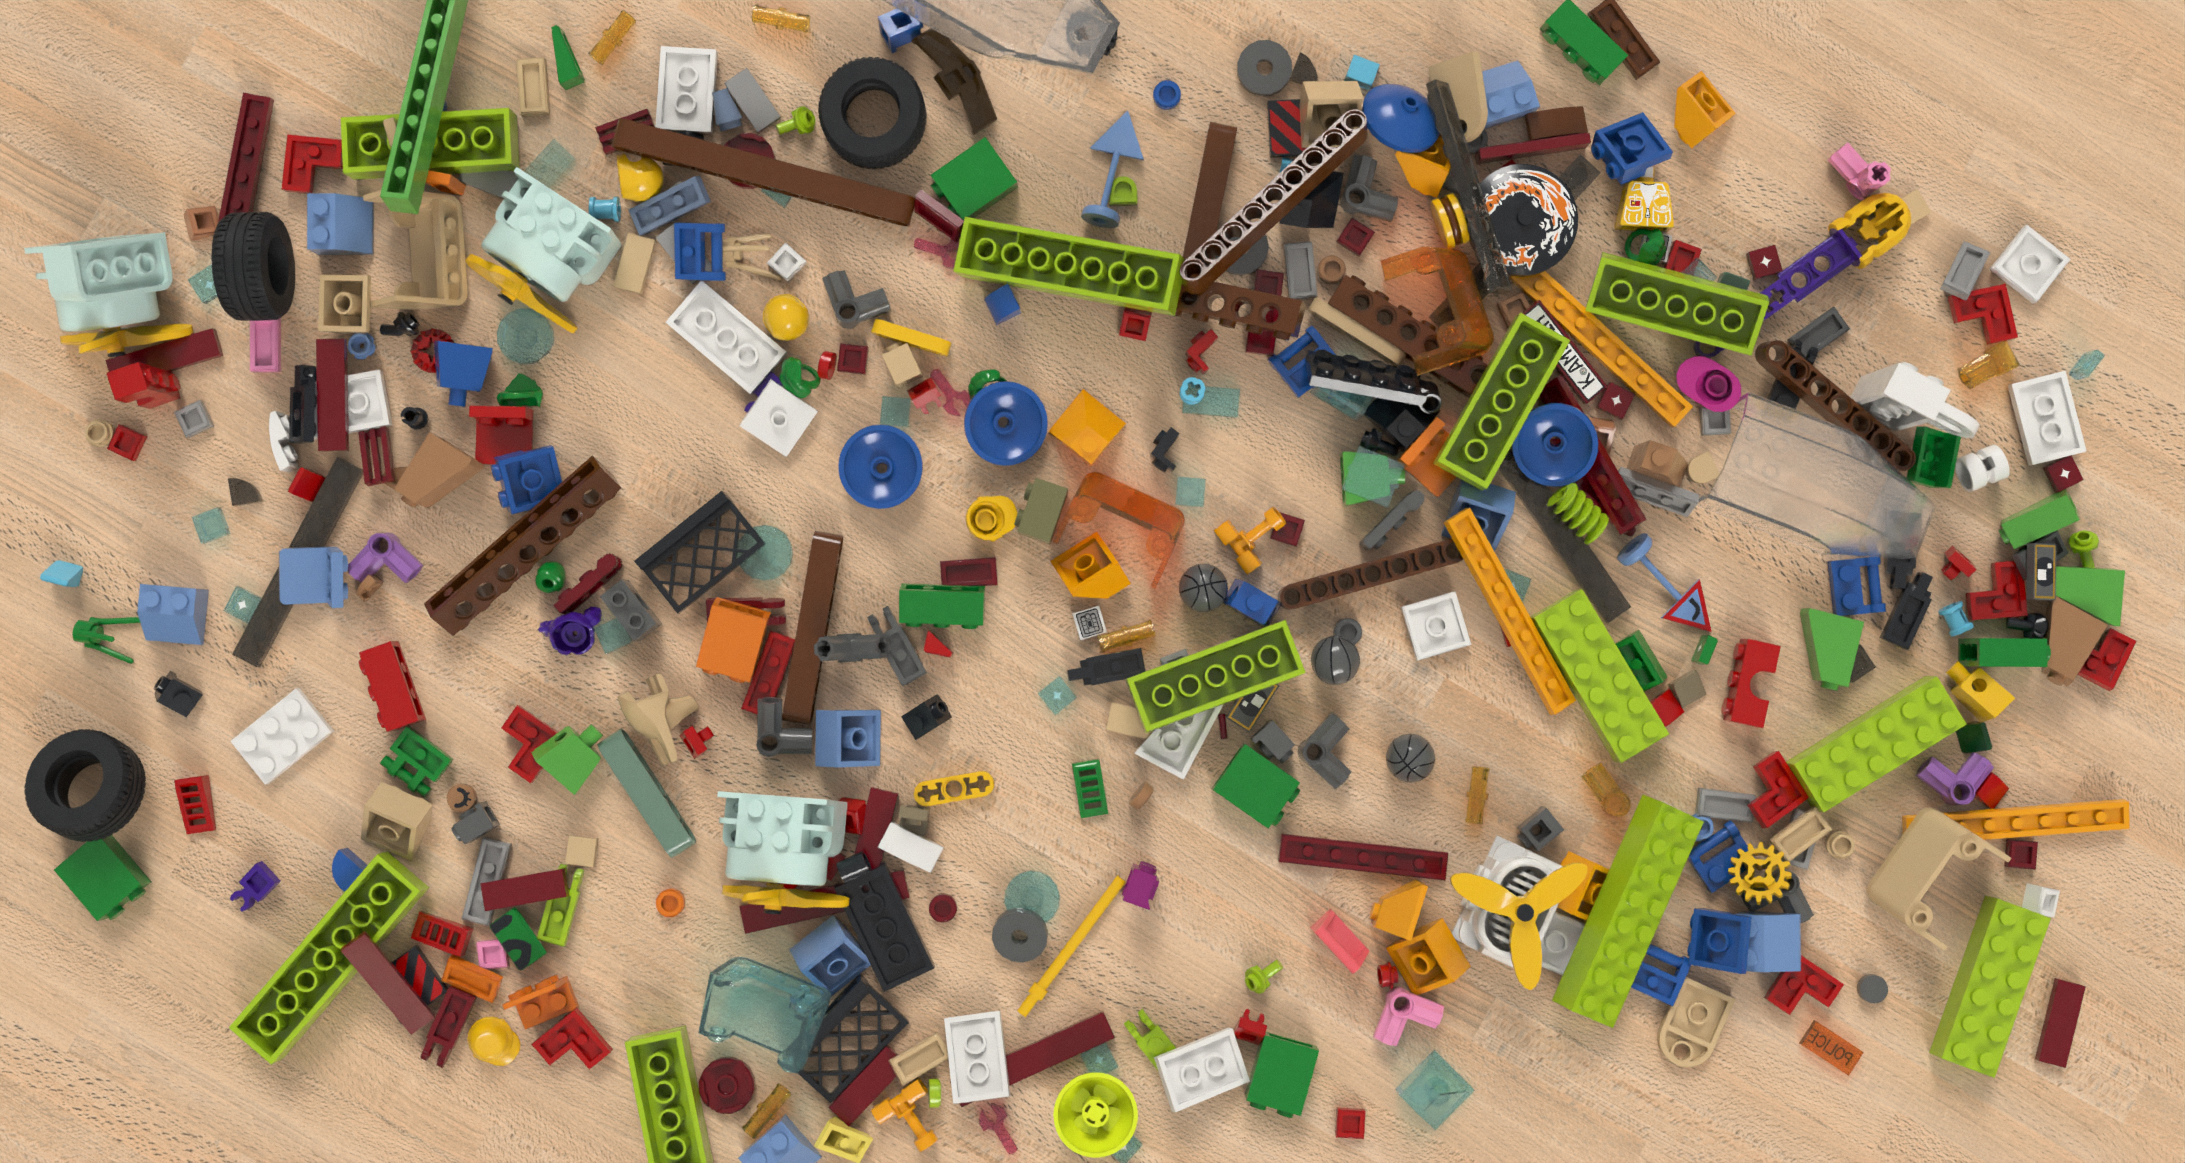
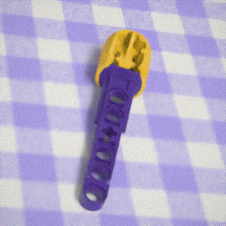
M1890 193L1874 194L1848 210L1844 218H1837L1828 226L1829 238L1777 274L1779 279L1760 292V294L1767 295L1768 298L1772 296L1771 290L1774 293L1780 291L1782 294L1779 298L1781 303L1774 301L1768 306V309L1771 311L1769 313L1766 311L1764 320L1795 299L1798 303L1852 264L1858 269H1863L1872 263L1873 257H1880L1897 245L1906 236L1911 225V212L1907 204L1897 195ZM1874 212L1875 217L1869 221L1866 217ZM1858 217L1863 219L1862 227L1858 230L1863 239H1878L1879 243L1878 245H1871L1862 253L1856 248L1858 244L1851 236L1848 237L1844 232L1856 222ZM1883 228L1886 229L1887 232L1880 236L1878 232ZM1817 257H1825L1828 260L1829 268L1827 271L1821 272L1815 268L1814 261ZM1801 273L1805 276L1806 284L1804 287L1797 288L1792 284L1791 278L1793 274ZM1699 341L1694 343L1695 354L1707 358H1712L1725 349L1715 346L1712 353L1706 354L1701 351Z

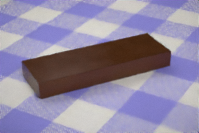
M1605 0L1589 11L1587 15L1628 54L1623 63L1635 80H1638L1660 63V60L1615 0Z

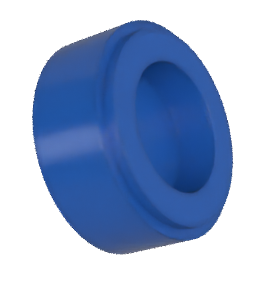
M1164 80L1154 88L1153 100L1159 108L1170 110L1175 108L1180 102L1181 90L1175 82Z

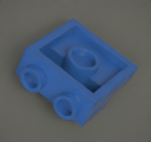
M1643 112L1595 131L1591 145V152L1594 158L1603 160L1606 164L1608 177L1612 180L1616 178L1620 185L1644 176L1647 168L1671 159L1673 153L1672 149Z
M552 445L525 452L520 450L494 457L495 464L491 465L495 482L500 481L502 491L498 492L500 505L502 508L507 507V511L511 514L531 510L562 483Z
M1694 908V913L1690 919L1692 929L1691 942L1687 949L1689 965L1746 974L1752 917L1707 908Z

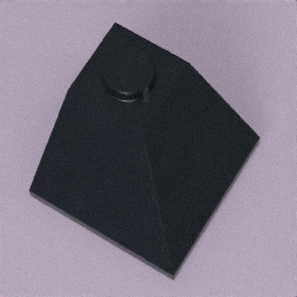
M1333 171L1279 221V224L1303 228H1333L1344 172ZM1295 181V182H1292V183H1290V184L1295 185V184H1298V183H1300V182Z
M1376 398L1362 414L1403 451L1425 430L1441 410L1439 409L1435 413L1427 414L1420 409L1419 405Z

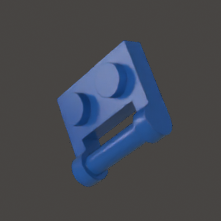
M674 223L675 279L726 280V272L723 271L722 233L725 232V224ZM705 232H711L712 271H705Z
M1312 325L1305 329L1304 335L1277 356L1274 354L1267 359L1297 398H1300L1314 387L1309 385L1305 362L1306 357L1290 370L1285 367L1284 363L1311 342L1318 347L1314 351L1326 350L1336 355Z
M1880 556L1827 561L1833 614L1846 616L1886 612V604L1882 603L1878 565L1881 564ZM1860 566H1867L1870 605H1864Z
M1731 820L1723 825V829L1692 848L1688 857L1692 867L1710 893L1715 892L1735 877L1728 874V868L1735 867L1731 863L1732 857L1740 858L1737 850L1740 848L1744 852L1748 851V845ZM1730 837L1733 842L1731 845L1705 862H1701L1700 856ZM1744 864L1741 867L1740 875L1747 871Z
M1650 944L1646 954L1676 967V972L1673 976L1642 962L1631 988L1673 1006L1691 967L1689 965V958L1686 956L1679 957Z

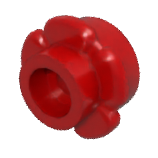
M1390 962L1378 965L1377 976L1380 987L1393 989V983H1398L1396 966H1391Z

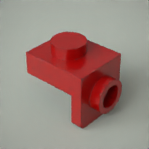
M1212 329L1207 333L1203 330L1200 331L1190 341L1193 345L1185 353L1188 357L1185 361L1195 373L1200 371L1204 375L1209 369L1199 356L1218 340V336Z

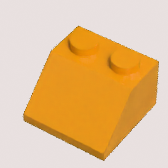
M1568 851L1566 857L1561 862L1562 866L1571 863H1582L1588 869L1582 883L1569 896L1559 902L1557 908L1587 921L1609 869Z
M1443 918L1414 930L1411 941L1401 938L1386 947L1411 992L1416 995L1455 982L1471 967Z

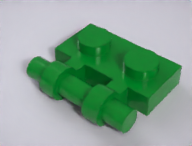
M406 726L390 747V750L396 753L398 757L394 761L386 755L381 760L380 765L387 769V773L393 778L398 777L406 783L410 791L413 793L418 792L423 797H426L432 790L424 783L426 777L433 782H437L454 759L412 727ZM406 762L418 770L415 776L404 768Z

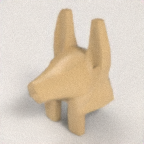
M658 673L646 679L652 696L636 701L626 691L618 696V701L628 723L634 730L647 737L660 764L664 766L669 762L677 761V753L670 732L683 719L698 710L699 705L695 698H691L689 695L669 698L666 682L661 673Z

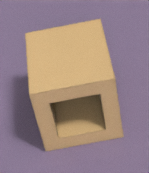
M898 342L886 348L887 352L882 354L898 388L923 377L908 343L902 345L901 342Z

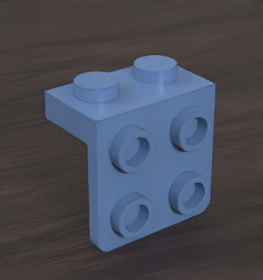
M338 547L281 549L279 551L280 602L285 605L327 603L331 608H343V600L348 599V585L343 583V572L348 571L347 555H343V552Z

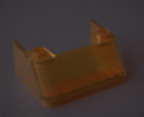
M1423 246L1380 260L1385 281L1415 271L1422 275L1439 272L1455 319L1441 325L1438 329L1437 342L1439 348L1412 356L1417 376L1483 355L1492 349L1494 334L1469 261L1462 251Z
M1088 473L1080 483L1067 509L1053 544L1059 546L1071 519L1079 523H1088L1095 518L1101 507L1151 530L1146 541V548L1151 556L1161 560L1149 587L1155 590L1185 523L1183 513L1174 506L1102 473Z

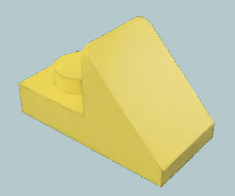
M835 1116L828 1120L814 1146L820 1150L860 1163L873 1138L865 1132L847 1126L838 1116Z

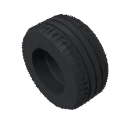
M862 57L861 59H855V61L851 60L848 64H843V67H839L836 72H833L832 76L828 78V82L824 84L818 104L820 125L830 146L842 159L861 168L883 169L884 167H891L890 165L894 166L898 162H902L904 158L906 159L917 148L925 131L926 107L916 80L907 70L905 71L904 67L885 58ZM870 90H880L891 94L899 108V117L896 124L887 133L877 137L858 135L851 129L847 120V110L850 103L861 93Z
M241 212L226 215L216 226L211 254L213 281L219 302L224 311L236 320H278L290 309L295 290L294 253L287 228L279 217L269 212Z
M93 729L74 730L53 739L34 758L25 780V801L32 816L40 825L70 840L81 842L97 841L118 832L134 817L145 794V770L138 755L116 738ZM101 763L103 781L99 791L86 804L71 808L68 792L73 779L84 768L92 764Z

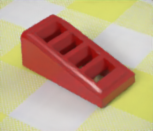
M209 775L174 780L186 834L216 830ZM197 785L198 791L189 792L188 786ZM200 796L201 802H190V797ZM193 808H203V813L192 814ZM205 818L206 824H193L194 819Z
M419 911L411 939L461 957L466 954L474 928ZM425 920L429 921L426 935H422L421 931ZM435 924L439 925L436 939L431 938ZM445 928L449 929L446 942L441 941ZM455 932H457L459 936L456 945H453L451 943Z

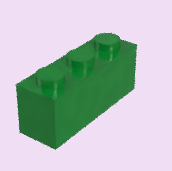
M1565 0L1540 28L1547 42L1552 45L1556 44L1563 51L1562 54L1568 62L1576 63L1583 70L1584 77L1592 83L1596 82L1599 86L1628 56L1571 0Z
M901 584L899 590V623H906L908 627L933 624L936 628L961 625L964 629H976L978 626H983L985 617V586Z

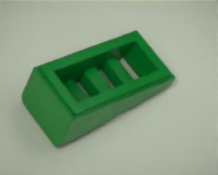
M555 25L551 28L558 81L565 90L584 83L585 78L565 32Z
M1100 759L1072 763L1081 818L1108 814ZM1090 769L1096 770V774L1086 776L1079 775V771ZM1097 780L1098 785L1081 787V782ZM1099 790L1100 796L1083 798V793ZM1101 801L1102 807L1085 809L1084 804Z

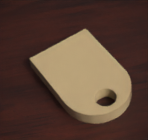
M1470 52L1428 67L1434 108L1441 124L1440 133L1447 140L1456 143H1467L1475 140L1484 130L1488 117L1479 52ZM1465 121L1467 124V131L1464 135H1462L1460 127L1461 124Z
M1686 977L1674 1005H1668L1658 1028L1657 1042L1662 1054L1672 1063L1682 1067H1695L1704 1063L1713 1053L1736 999ZM1678 1044H1686L1688 1048L1687 1055L1680 1059L1676 1058L1674 1055L1675 1047Z

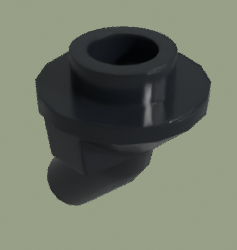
M399 312L397 318L393 321L394 325L382 324L380 326L381 335L401 336L406 334L411 336L419 334L417 327L420 324L411 313Z
M1373 428L1371 432L1366 430L1360 446L1364 447L1363 453L1375 454L1376 450L1395 456L1399 448L1397 445L1381 440L1383 433L1376 428Z
M2029 613L2024 620L2008 617L2006 628L2021 630L2024 637L2028 639H2042L2047 634L2048 621L2040 613Z

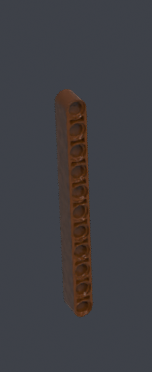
M618 119L611 146L626 153L900 226H910L914 210L915 198L910 195L627 119Z

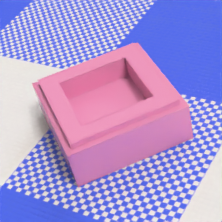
M498 939L477 942L478 963L480 967L495 969L510 966L509 955Z

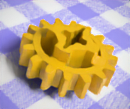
M1759 842L1758 848L1754 849L1752 844L1749 843L1747 852L1740 848L1737 850L1739 859L1731 858V863L1735 867L1728 868V874L1735 877L1730 879V885H1738L1735 892L1737 895L1744 892L1746 894V902H1749L1754 897L1756 898L1757 905L1761 904L1762 898H1766L1768 903L1771 904L1774 894L1779 898L1783 897L1781 888L1789 889V884L1784 880L1792 878V873L1785 871V869L1790 867V862L1781 861L1784 853L1782 851L1775 854L1774 845H1771L1767 850L1764 849L1763 842ZM1754 856H1765L1767 858L1761 860L1755 859ZM1744 864L1748 874L1742 880L1740 870ZM1777 866L1780 872L1778 882L1772 877V872ZM1757 868L1759 871L1766 869L1765 878L1761 876L1755 878L1754 869ZM1754 887H1764L1766 891H1755L1752 889Z

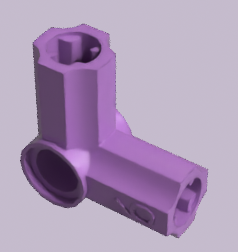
M377 533L369 538L367 545L348 564V573L362 583L368 574L374 575L386 564L404 583H408L418 575L424 565L400 543V539L395 534ZM383 538L389 544L388 550L385 553L379 546Z
M1973 752L1956 774H1954L1937 759L1929 757L1919 767L1915 776L1941 795L1942 800L1946 804L1952 806L1966 805L1973 801L1976 790L1994 767L1985 757ZM1955 786H1958L1962 791V796L1959 800L1954 796Z

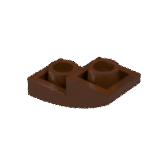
M1583 106L1548 109L1524 115L1529 141L1588 132Z

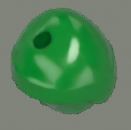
M553 561L542 564L538 568L535 578L537 588L544 593L559 592L566 582L564 567L560 563Z

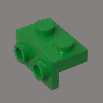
M1917 426L1912 447L1916 460L1913 467L1908 470L1906 481L1929 488H1951L1961 437L1925 426Z

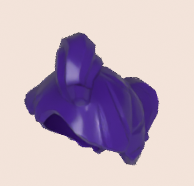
M591 606L583 614L571 612L566 615H560L554 620L541 622L537 630L543 636L549 637L553 648L558 653L563 655L570 653L576 655L584 654L595 643L594 626L601 621L602 612L599 607Z

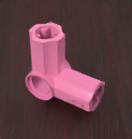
M1849 143L1842 146L1828 159L1831 165L1847 181L1846 187L1849 192L1861 201L1891 179V168L1885 162L1878 163L1874 161L1871 164H1867Z
M1393 987L1386 994V1004L1373 1037L1382 1043L1397 1046L1407 1019L1436 1029L1443 1017L1444 1005L1410 993L1403 987ZM1398 997H1406L1404 1006L1394 1007V1002Z

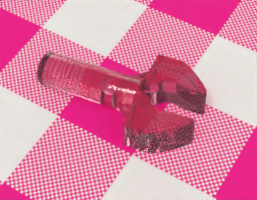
M921 238L915 239L914 248L941 256L944 261L943 267L954 269L956 260L951 259L947 253L958 251L959 241L956 242L951 239L949 244L943 246Z
M939 369L933 370L930 376L946 396V404L943 405V408L948 414L961 417L957 409L954 408L953 398L962 400L964 405L968 407L970 403L969 394L965 389L962 392L955 391Z
M991 1103L990 1106L997 1115L996 1123L993 1120H989L984 1110L981 1109L979 1125L983 1131L987 1129L995 1131L1007 1153L1014 1154L1018 1148L1003 1125L1004 1119L1008 1117V1114L1004 1107Z

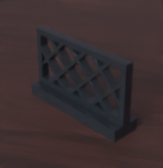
M720 491L634 562L645 572L677 614H680L760 550L766 543L735 506L728 494ZM730 509L737 517L735 529L720 527L722 515ZM716 521V527L710 526ZM742 523L747 530H741L740 524ZM705 529L715 530L714 546L699 545L700 533ZM720 531L735 532L733 548L718 547ZM739 533L751 534L757 543L749 550L738 549ZM695 538L694 544H687ZM682 547L694 548L692 564L677 562L678 551ZM698 548L713 550L711 566L696 565ZM718 550L733 552L732 563L726 568L716 567ZM737 552L744 553L739 558H737ZM673 556L672 562L666 561ZM661 564L672 565L670 582L660 581L653 571ZM676 566L691 567L689 584L675 582ZM696 568L711 569L710 581L705 585L694 584ZM715 570H721V572L715 576ZM663 584L669 585V592ZM674 585L689 587L688 599L680 605L673 598ZM694 587H695V588H700L698 591H696V592L693 594V588H694Z
M859 974L782 1053V1063L789 1069L792 1068L831 1103L909 1023V1020L877 992L862 974ZM869 993L877 1000V1010L861 1011L860 1002ZM880 1004L887 1010H880ZM881 1015H893L900 1021L893 1029L881 1030ZM857 1016L858 1031H841V1021L845 1017ZM861 1016H877L878 1030H861ZM838 1025V1031L831 1032ZM878 1035V1044L874 1049L861 1050V1036ZM858 1036V1050L841 1051V1037ZM826 1037H838V1051H821V1042ZM818 1046V1052H812ZM858 1055V1065L854 1069L842 1070L841 1056ZM861 1055H867V1056L861 1061ZM838 1056V1070L822 1071L821 1057ZM806 1057H818V1071H806L799 1064ZM838 1075L839 1085L830 1093L822 1086V1076ZM819 1076V1082L815 1080L813 1077Z

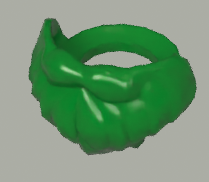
M1659 228L1652 231L1638 229L1632 232L1625 242L1624 249L1626 255L1632 260L1656 266L1666 254L1663 233ZM1639 235L1648 236L1650 241L1642 245L1639 255L1633 254L1630 248L1633 239Z
M793 357L783 361L779 380L784 389L790 391L796 397L805 398L811 393V389H816L820 385L821 378H819L817 371L812 367L801 364L799 359ZM801 369L812 373L815 380L806 381L801 379Z
M995 369L977 372L970 379V384L968 385L969 397L972 399L989 382H1003L1007 380L1001 377L1000 372Z
M518 373L506 387L505 391L498 394L497 401L500 406L522 407L526 405L540 407L543 391L536 384L535 380Z

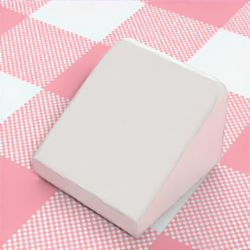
M2027 883L2022 908L2054 918L2060 890Z

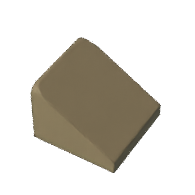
M1691 670L1668 684L1682 708L1707 695L1696 670Z

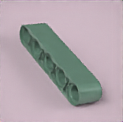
M621 728L599 742L597 745L601 754L666 853L671 858H674L695 844L697 841L694 834L625 730Z

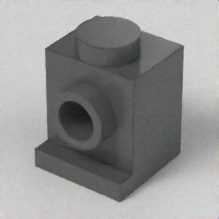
M1269 720L1250 738L1254 743L1260 741L1262 743L1259 746L1260 750L1269 759L1274 756L1281 764L1294 753L1291 749L1295 744L1273 720Z
M487 801L476 804L475 808L477 811L471 808L458 816L461 821L451 827L458 841H463L464 844L471 843L500 825Z
M1541 806L1517 827L1520 831L1517 837L1527 849L1532 846L1535 850L1539 851L1564 831V829L1546 807ZM1538 824L1540 826V832L1537 835H1534L1532 833V827Z

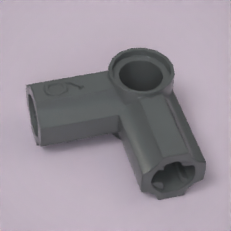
M1354 155L1345 189L1340 198L1341 208L1350 214L1361 213L1391 222L1398 206V198L1370 190L1377 161L1366 155ZM1349 194H1357L1360 197L1361 203H1353L1349 198Z
M845 270L829 273L822 278L837 322L843 328L851 329L861 322L891 312L883 288L855 297ZM846 308H851L855 311V315L850 319H844L840 316L841 312Z
M837 634V636L819 637L818 642L814 644V654L819 657L820 661L856 662L863 661V659L887 658L889 651H891V643L886 634Z
M776 697L758 699L756 745L759 753L767 757L775 756L776 754H812V728H782V699ZM766 736H772L777 742L774 745H766L762 739Z
M1330 713L1309 738L1300 743L1298 756L1301 761L1307 763L1329 785L1337 789L1349 778L1352 771L1330 751L1350 729L1340 718ZM1314 744L1318 748V755L1315 759L1310 760L1306 752L1308 747Z
M1775 869L1772 872V877L1776 882H1778L1780 877L1779 869ZM1791 872L1792 878L1788 879L1789 889H1780L1783 897L1779 898L1774 894L1772 902L1778 900L1784 913L1801 914L1802 924L1810 920L1814 914L1800 888L1799 878ZM1754 887L1752 889L1755 891H1766L1764 887ZM1744 892L1740 894L1750 912H1754L1769 904L1766 898H1762L1760 905H1757L1756 898L1754 897L1749 902H1746V894Z

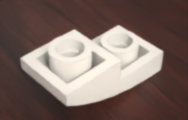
M273 411L270 413L269 435L272 451L279 470L290 473L299 468L296 462L298 455L295 449L290 444H287L289 442L290 416Z
M895 822L889 824L878 846L880 849L930 873L944 849L941 845L922 835H917Z

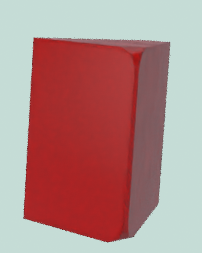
M1125 307L1119 336L1146 341L1152 312Z
M301 467L288 488V492L310 502H315L324 488L327 478L311 469Z
M931 631L927 632L924 651L951 658L953 651Z
M1670 689L1650 700L1665 727L1685 712Z
M1990 772L1976 790L1974 798L1989 809H1994L2009 790V787L1997 775Z
M842 797L839 801L848 802L845 832L861 835L863 833L866 801Z

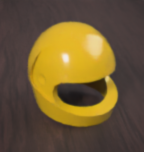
M625 154L616 155L622 198L635 202H645L660 193L664 183V176L657 162L646 157H641L639 161L632 162L628 160Z
M780 294L770 299L764 307L763 322L774 338L791 341L799 338L806 331L809 325V312L806 306L795 296Z

